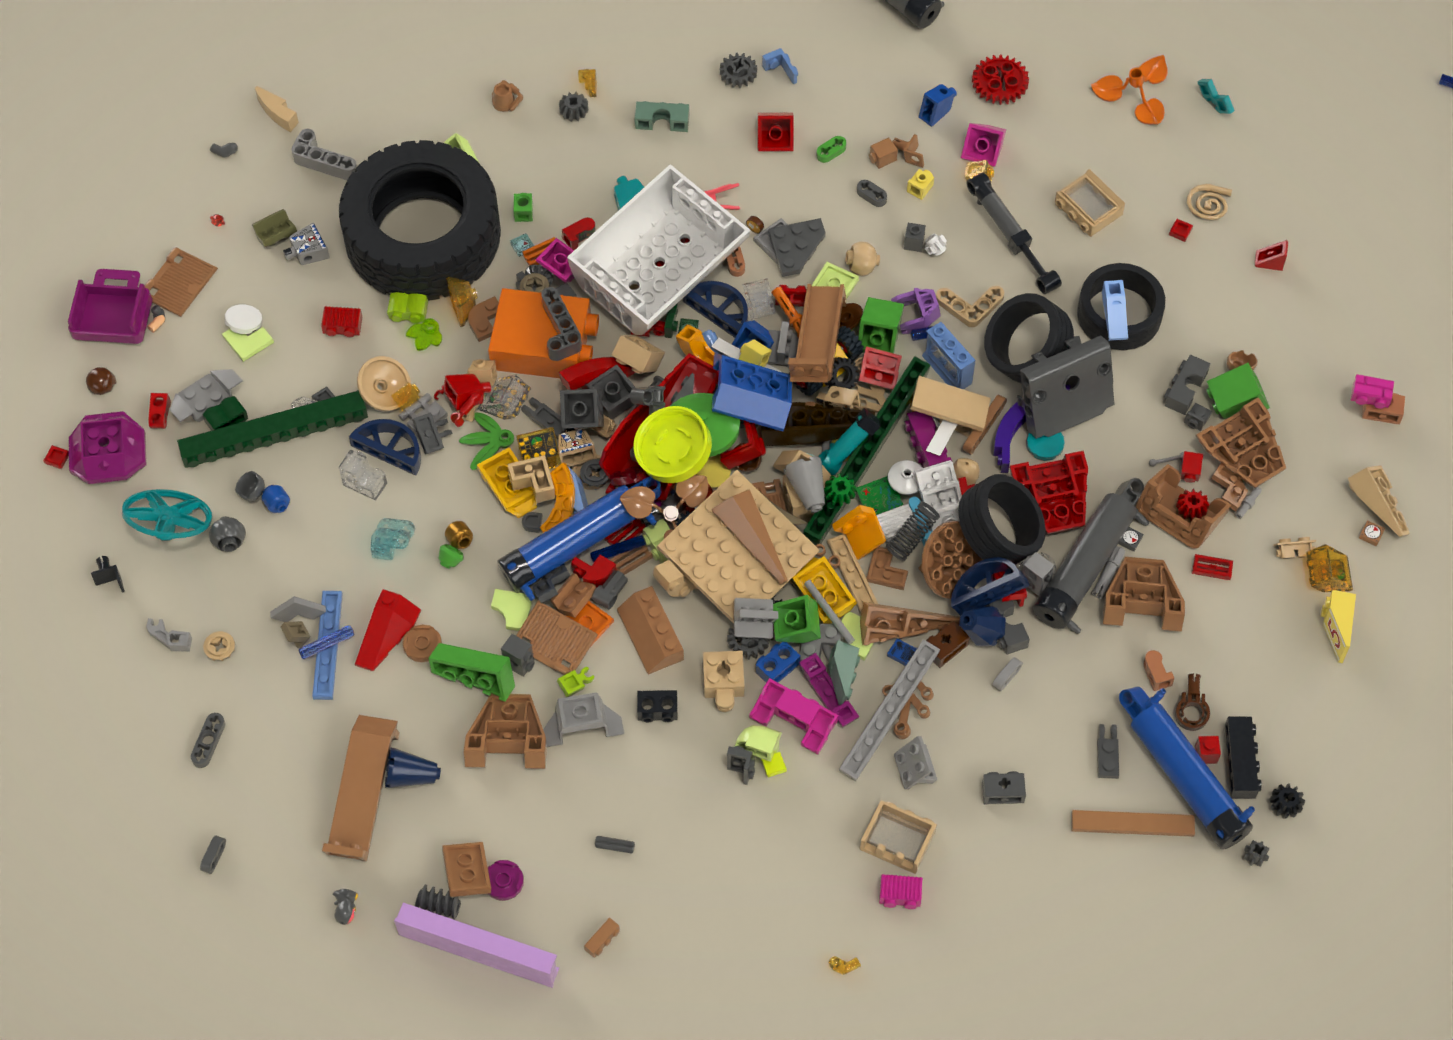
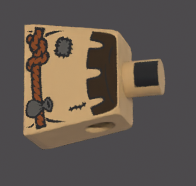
M831 386L827 394L823 392L818 393L817 403L824 404L825 408L833 409L835 406L841 407L845 411L850 409L862 410L857 390Z

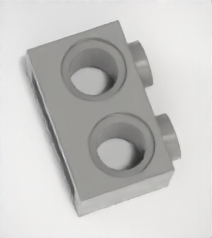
M1035 552L1031 557L1028 556L1024 560L1021 572L1029 582L1027 588L1039 596L1052 579L1054 565Z

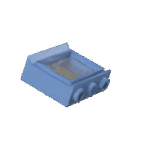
M942 322L926 330L928 333L926 351L922 357L946 384L960 389L970 386L973 382L976 360Z

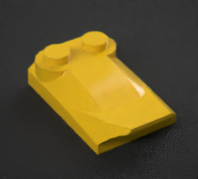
M508 447L477 464V469L504 509L517 518H521L526 513L535 510L537 503L532 486L513 491L508 475V464L518 462L519 460L511 448Z
M825 556L822 558H812L792 578L803 595H809L814 599L804 585L806 581L811 580L838 618L850 612L857 604ZM818 604L820 620L824 624L832 623Z

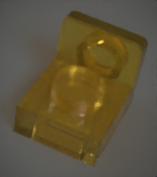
M596 69L578 70L579 83H585V89L589 90L590 97H597Z
M987 160L967 162L964 177L968 180L984 172L991 181L992 177H994V169Z
M407 382L406 385L393 393L391 397L403 411L420 398L418 395L420 390L415 383L411 385Z

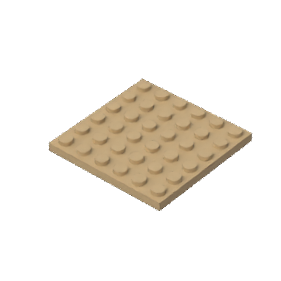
M738 470L724 481L656 547L733 624L735 598L771 600L787 583L780 585L772 573L765 569V566L745 548L729 527H726L723 521L712 512V508L728 498L750 489L788 579L787 583L820 551Z

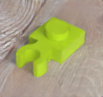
M584 667L580 674L573 670L558 678L557 683L566 697L583 690L585 687L584 683L589 684L594 680V675L591 677L584 675L588 672V667Z

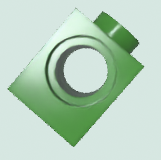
M532 193L514 194L515 222L533 221Z

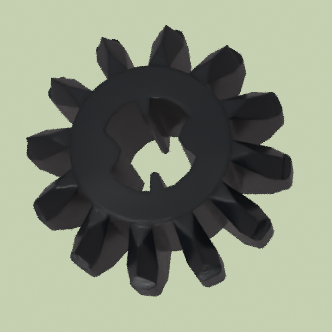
M1290 783L1286 787L1281 784L1278 786V789L1272 791L1273 796L1270 797V803H1272V810H1278L1277 816L1282 813L1285 819L1288 818L1289 814L1294 818L1297 813L1302 812L1305 799H1302L1303 792H1297V786L1292 789Z

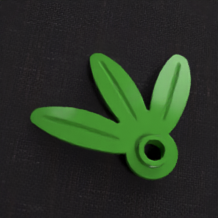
M478 412L475 413L474 419L489 432H475L459 439L460 443L467 445L489 443L473 459L470 465L472 470L477 469V464L494 456L500 447L507 448L514 442V434L511 431L501 430L494 419Z

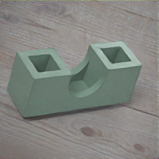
M636 101L635 129L653 130L654 123L657 120L664 119L670 123V131L688 132L689 104Z

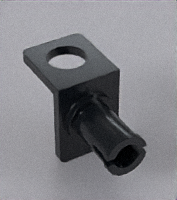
M102 556L103 562L98 557L96 563L99 570L91 572L95 585L98 586L117 580L122 593L125 592L117 566H110L107 556Z

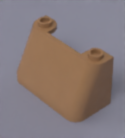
M1167 464L1147 482L1136 508L1147 520L1187 546L1199 548L1225 517L1232 505L1221 498H1216L1210 503L1207 515L1202 516V519L1195 517L1191 521L1188 517L1184 520L1183 515L1178 514V508L1176 507L1178 496L1184 494L1185 491L1178 486L1181 476L1178 470Z

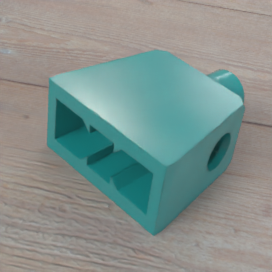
M620 176L617 179L618 185L614 187V196L618 210L644 188L638 179L635 178L628 181L626 176Z

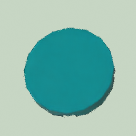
M1061 432L1050 437L1043 435L1039 438H1035L1029 433L1026 444L1028 451L1035 458L1049 461L1055 459L1063 452L1065 441Z

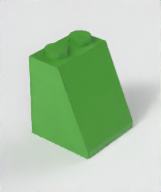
M868 297L861 318L858 339L862 341L861 345L864 346V350L867 346L894 354L903 316V303Z
M1249 363L1207 381L1209 388L1206 390L1211 399L1214 398V410L1217 415L1221 414L1223 419L1236 414L1244 405L1258 397L1266 409L1270 408L1259 379Z

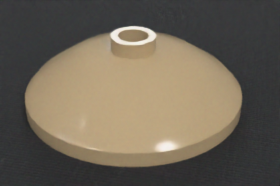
M378 356L371 358L362 365L357 376V387L361 397L369 406L380 411H392L401 407L408 400L411 393V380L407 370L401 363L390 357ZM377 385H380L382 390L378 389Z

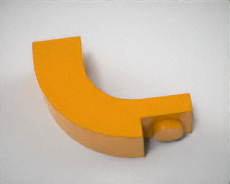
M687 324L676 335L680 348L685 355L690 353L713 366L715 352L705 342L701 330Z

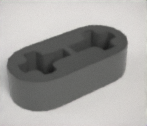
M869 180L858 182L857 194L876 207H883L887 203V193L885 190Z
M217 835L212 838L201 861V871L209 874L213 873L226 845L225 838Z

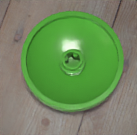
M695 393L684 396L671 406L691 409L702 418L712 438V448L709 457L728 450L738 438L740 419L712 411V397L714 394Z

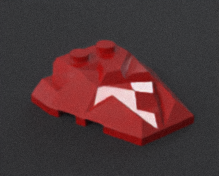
M1084 450L1065 454L1062 460L1029 466V462L1010 465L1012 478L1022 483L1031 492L1040 506L1047 534L1085 526L1088 465Z

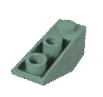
M837 640L831 649L827 666L838 704L842 705L846 699H850L853 691L850 686L856 678L857 673L854 670L860 662V656H858L860 648Z

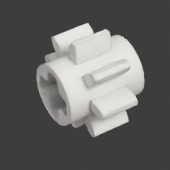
M934 233L925 240L926 245L924 249L929 255L933 253L935 256H938L946 250L947 240L942 234L938 236Z

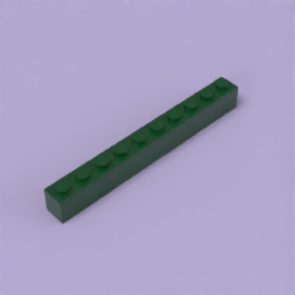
M354 391L179 439L177 442L185 468L196 467L199 464L214 462L224 457H232L242 452H251L257 448L269 447L275 443L287 442L293 438L305 437L315 432H323L329 428L341 427L351 422H360L368 418V414L359 391Z

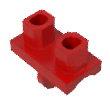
M779 285L793 306L804 307L807 290L805 286L798 285L796 288H789L787 285ZM775 299V305L780 306L777 300Z

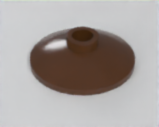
M847 303L846 307H842L839 328L846 326V328L851 330L861 322L863 309L859 304Z

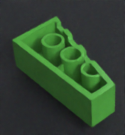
M439 643L428 658L432 673L454 682L457 679L471 689L473 686L480 688L486 695L495 694L499 696V700L504 702L515 688L510 658L507 656Z

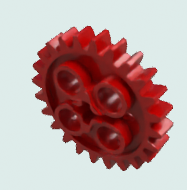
M1002 54L999 55V58L993 55L992 59L986 57V61L980 60V65L976 64L972 76L973 88H976L975 93H980V98L986 97V102L991 99L992 104L998 101L999 105H1001L1002 101H1005L1008 105L1009 100L1015 102L1016 98L1021 99V95H1025L1029 84V72L1025 71L1026 66H1021V61L1015 63V58L1009 60V55L1006 58H1003Z

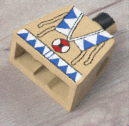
M567 428L565 433L558 436L561 463L564 462L570 467L597 459L594 443L585 429Z

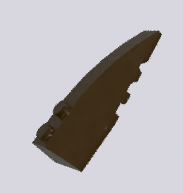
M792 402L783 432L761 425L762 439L765 446L802 445L836 440L856 421L855 417L861 410L850 409L845 411L841 407L834 406L833 409L823 408V405L820 404L808 406L805 402Z

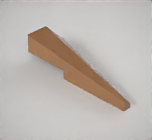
M864 602L860 618L862 644L869 645V643L885 642L892 638L922 634L929 630H940L945 624L949 625L953 621L960 625V617Z

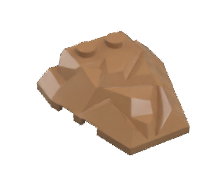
M1259 397L1244 405L1239 412L1214 427L1211 425L1196 435L1199 442L1210 455L1253 488L1258 487L1286 469L1280 446H1277L1275 439V430L1272 429L1270 423V414Z

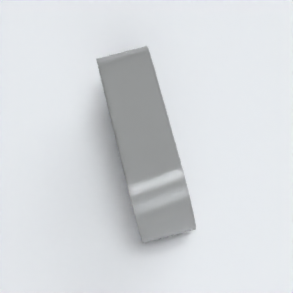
M1015 657L1012 658L996 677L993 686L1002 691L1019 672L1023 662Z

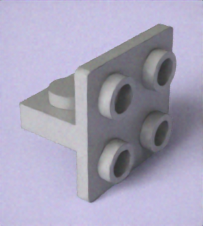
M782 321L781 331L768 330L774 341L771 347L772 352L767 362L770 364L788 365L789 358H796L799 341L798 334L789 329V322Z
M735 598L734 637L772 639L773 623L778 620V611H773V600Z
M921 736L915 737L894 753L904 789H910L917 783L933 784L937 781L927 745L924 744Z

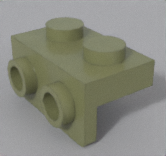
M284 209L252 224L257 239L264 247L272 246L277 241L288 238L297 232L295 225L289 220Z

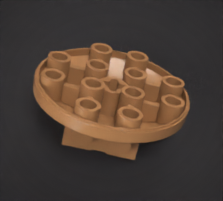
M949 521L939 525L928 537L923 549L922 564L918 569L923 573L927 585L935 594L951 599L955 585L960 577L970 567L983 559L968 544L959 521Z

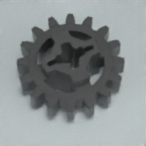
M738 52L735 56L729 54V59L724 57L723 63H720L722 81L726 80V85L732 83V87L738 85L741 88L742 84L748 86V82L753 83L754 78L757 77L756 61L751 60V56L746 58L745 53L739 56Z
M734 624L733 629L729 628V635H727L729 649L733 648V651H743V656L747 655L748 660H750V655L758 658V653L764 654V648L768 649L769 647L768 642L770 639L734 637Z

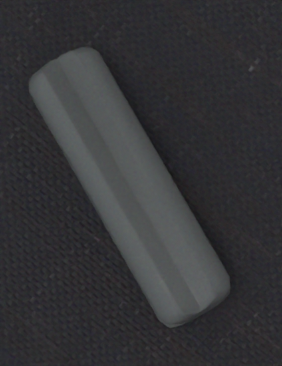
M597 836L595 847L633 853L635 842Z

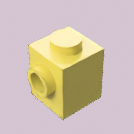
M754 339L742 345L739 360L765 367L772 350Z

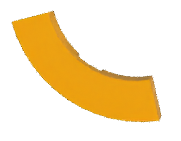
M564 462L550 473L555 488L556 502L549 517L540 526L543 533L569 518L573 513L575 503L574 481L568 466Z

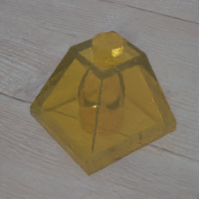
M448 277L446 279L449 297L460 327H463L468 321L469 312L476 305L477 292L475 288H471L468 281Z

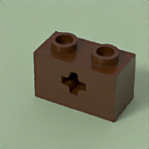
M955 621L949 625L945 624L937 635H932L926 640L940 649L933 662L939 668L944 666L969 645L970 637Z

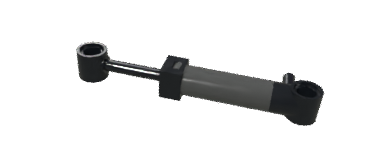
M982 172L968 179L966 184L969 192L978 198L977 204L983 205L1008 240V247L1013 254L1016 255L1023 252L1040 277L1036 279L1039 290L1043 294H1047L1060 287L1062 282L1058 273L1054 270L1046 272L1029 249L1033 238L1026 229L1022 230L992 188L991 181L986 173Z

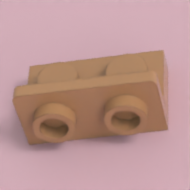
M572 573L558 590V595L551 599V602L558 612L575 618L592 597L596 586L581 581L577 574Z

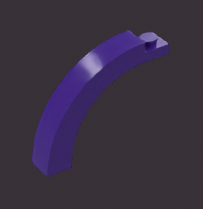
M1065 385L1066 389L1070 390V385ZM1018 402L1004 415L996 433L993 456H997V466H1001V473L1009 472L1011 441L1018 429L1026 423L1025 410L1022 406H1018Z

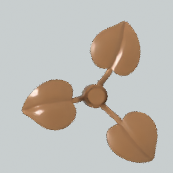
M694 475L685 481L678 482L676 493L682 499L675 507L667 506L665 509L660 508L653 503L655 493L643 486L627 490L620 496V501L626 511L632 517L638 519L649 516L652 507H654L660 513H663V519L671 523L675 529L677 527L675 521L679 515V507L684 502L691 508L699 506L707 496L708 480L704 475ZM674 529L667 530V531L665 532V534H664V539H665Z

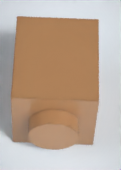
M889 137L870 146L869 159L873 164H876L878 169L897 161L898 149Z

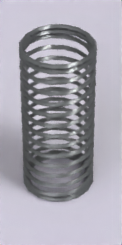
M925 502L919 503L918 509L916 508L915 512H912L913 515L909 516L910 519L907 518V522H904L905 525L899 528L900 532H896L897 535H894V538H891V541L886 545L887 550L899 560L905 561L907 559V556L918 545L917 543H920V540L923 539L925 533H928V530L933 527V523H936V520L940 518L939 513ZM926 508L932 511L935 515L931 514ZM918 511L924 514L928 519L919 514ZM916 515L921 517L925 522L921 521L918 517H916ZM913 518L919 521L923 526L918 524ZM910 521L916 524L920 529L915 527ZM908 525H910L911 527H913L917 532H915L914 530H912ZM905 528L910 530L915 536L910 534ZM902 531L907 533L912 539L907 537ZM899 534L904 536L907 540H909V542L904 540ZM896 537H898V538L901 539L904 543H906L907 546L904 545L903 543H901ZM893 540L902 545L905 548V550L898 546Z

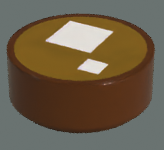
M750 216L746 221L748 228L754 233H760L764 229L763 222L756 216Z

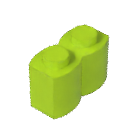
M399 292L390 293L387 310L389 319L394 322L405 320L412 323L424 322L428 308L427 296Z

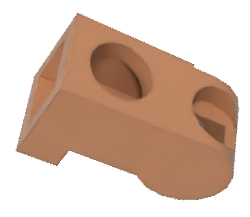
M1151 650L1147 652L1143 665L1153 690L1171 687L1175 679L1172 671L1166 673L1162 664L1163 658L1161 653Z

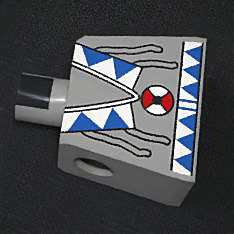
M311 223L289 237L291 247L283 250L286 260L297 257L301 265L330 258L328 248L315 223Z

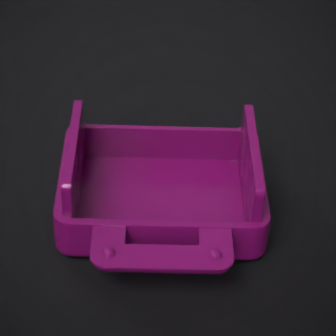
M98 269L95 273L93 284H84L83 280L79 279L68 318V330L72 338L85 341L141 343L144 338L153 298L144 284L140 283L138 287L140 273L131 270ZM105 279L128 280L127 286L104 285Z

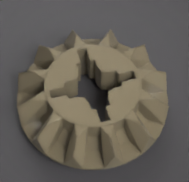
M538 273L528 274L520 282V290L542 293L545 288L549 287L548 279ZM534 282H536L537 285L535 291H533L532 289Z

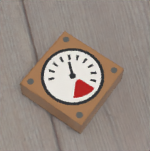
M1367 520L1359 539L1377 546L1385 528Z

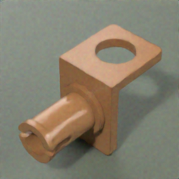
M914 134L909 142L895 137L892 142L898 150L904 152L905 162L923 168V155L915 152L919 146L917 135ZM912 156L917 157L919 161L913 160Z

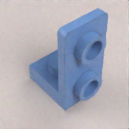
M781 48L762 55V67L765 71L775 69L781 65L793 84L797 83L798 70L795 66H792L788 54H785Z

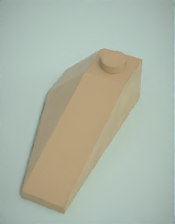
M1381 465L1366 467L1348 478L1351 490L1399 537L1410 534L1403 514L1396 509L1398 501L1390 493L1389 489L1392 486Z

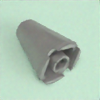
M818 456L809 457L810 461L799 459L788 464L785 467L786 469H784L785 475L804 507L808 511L811 510L812 513L822 510V507L825 505L822 461Z

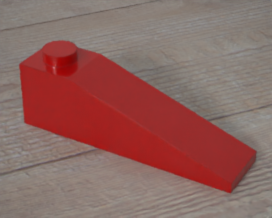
M382 589L369 621L355 666L374 671L389 655L388 653L396 644L398 645L402 641L403 636L415 626L421 609L402 595Z

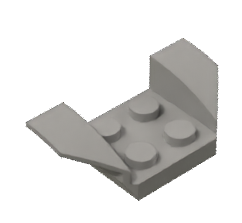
M233 369L210 371L211 374L205 375L178 394H175L170 411L180 422L189 416H192L195 421L201 422L204 420L202 414L205 410L219 405L223 399L231 397L230 389L243 382V380Z
M597 692L558 699L555 707L556 711L543 729L546 736V747L562 745L563 733L605 727L607 737L624 734L622 718L603 704Z

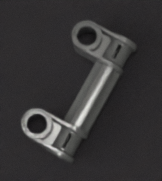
M665 386L634 388L630 393V400L635 405L649 406V415H651L655 411L665 408ZM633 446L630 450V457L634 462H637Z

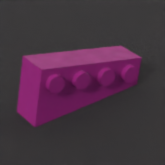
M917 411L907 413L904 427L906 432L910 433L911 437H909L911 447H915L917 463H920L925 468L949 460L952 461L951 457H947L946 446L940 456L926 451L936 431L933 417Z

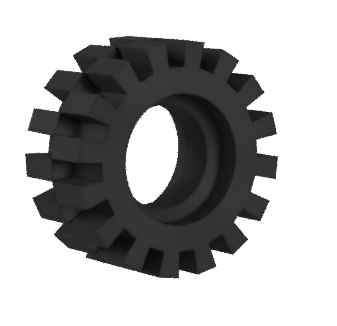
M835 357L832 379L825 382V385L829 386V389L831 386L847 389L855 387L854 382H858L856 376H859V373L856 372L858 366H854L856 363L851 361V359ZM842 367L845 370V377L839 382L837 372Z

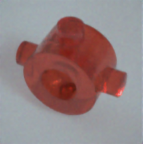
M218 214L210 216L213 225H225L223 216Z

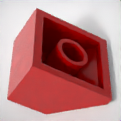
M793 112L758 113V151H794Z

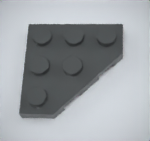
M821 218L768 229L782 277L800 274L806 262L810 260L816 251L819 243L825 238L826 232Z

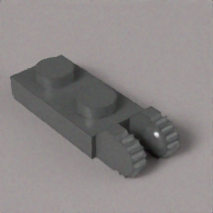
M532 397L529 399V403L536 409L535 411L526 405L521 407L522 412L550 434L553 431L556 439H558L560 434L565 433L567 428H562L561 416L544 403Z
M1099 724V738L1097 741L1098 778L1119 779L1117 725L1112 724L1111 739H1105L1104 724Z

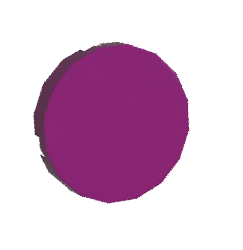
M499 860L488 867L491 893L487 894L490 897L499 901H505L515 898L521 892L524 885V876L516 863L509 860Z

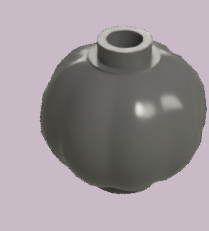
M227 516L215 521L209 532L210 542L216 548L225 552H232L239 548L246 536L244 525L237 519Z

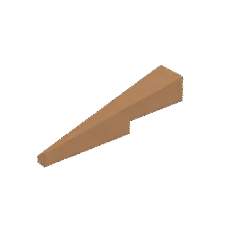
M750 489L736 494L712 508V512L723 521L726 527H729L745 548L765 566V569L772 573L779 581L778 583L780 585L787 583L788 579Z

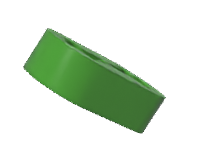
M835 136L817 148L816 154L818 161L827 163L846 150V139L842 136Z

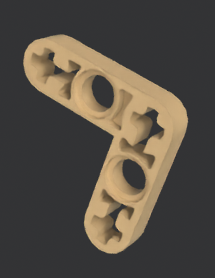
M992 286L972 306L948 288H940L936 293V298L942 308L966 326L976 327L1003 301L1004 290L1000 286ZM985 303L989 308L984 310L979 305ZM959 304L963 309L958 311L953 306Z

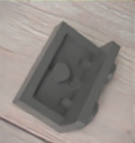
M729 746L727 751V770L744 773V784L748 785L749 779H753L755 773V759H752L753 752L745 750L740 746Z

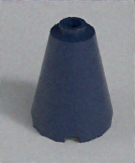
M390 747L385 788L435 783L436 779H440L441 768L437 767V763Z

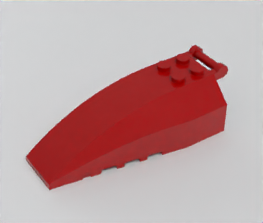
M688 353L673 371L657 385L665 386V407H670L672 404L671 398L676 391L680 392L683 387L681 383L686 376L690 377L692 373L695 375L693 394H713L718 382L719 371L713 369V366ZM639 405L620 423L604 447L599 465L609 479L610 475L617 471L622 473L627 468L641 467L638 462H634L631 459L630 450L634 446V438L639 426L649 416V406ZM639 482L627 484L626 486L629 489L630 487L634 486ZM660 482L662 493L656 500H666L676 483ZM610 483L605 493H610L616 489V486ZM650 486V487H649V489H651V490H654V489L657 488V486Z

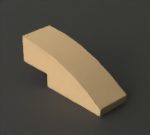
M256 86L257 99L263 110L275 123L291 133L299 123L297 113L287 107L285 99Z

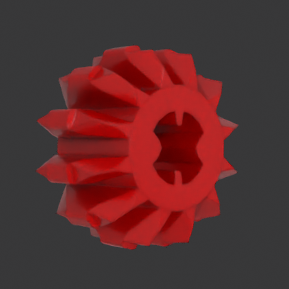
M1194 488L1191 492L1185 490L1184 494L1178 496L1176 503L1178 514L1183 515L1184 520L1188 517L1191 521L1195 517L1202 519V516L1207 515L1210 505L1207 501V495H1202V490L1198 493L1195 492Z

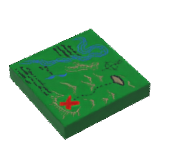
M888 476L859 486L856 489L861 505L874 508L876 515L904 505L899 493L890 486Z

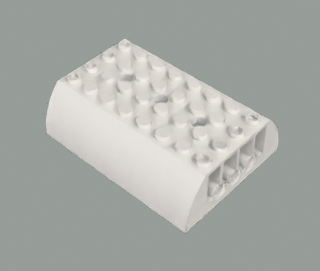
M670 164L574 250L567 259L569 267L581 289L632 333L643 335L749 237L750 229ZM682 238H688L690 241L688 243H682L680 240ZM663 261L665 264L658 267L655 265V262ZM632 284H637L639 288L637 290H631L629 286Z

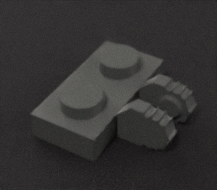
M431 412L412 419L425 455L443 449L444 446L441 438L453 434L452 430H445L439 433L437 427L446 425L449 422L447 418L434 422Z

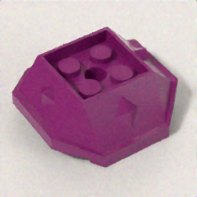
M124 411L85 415L68 437L69 471L87 484L127 480L139 469L147 465L145 430Z

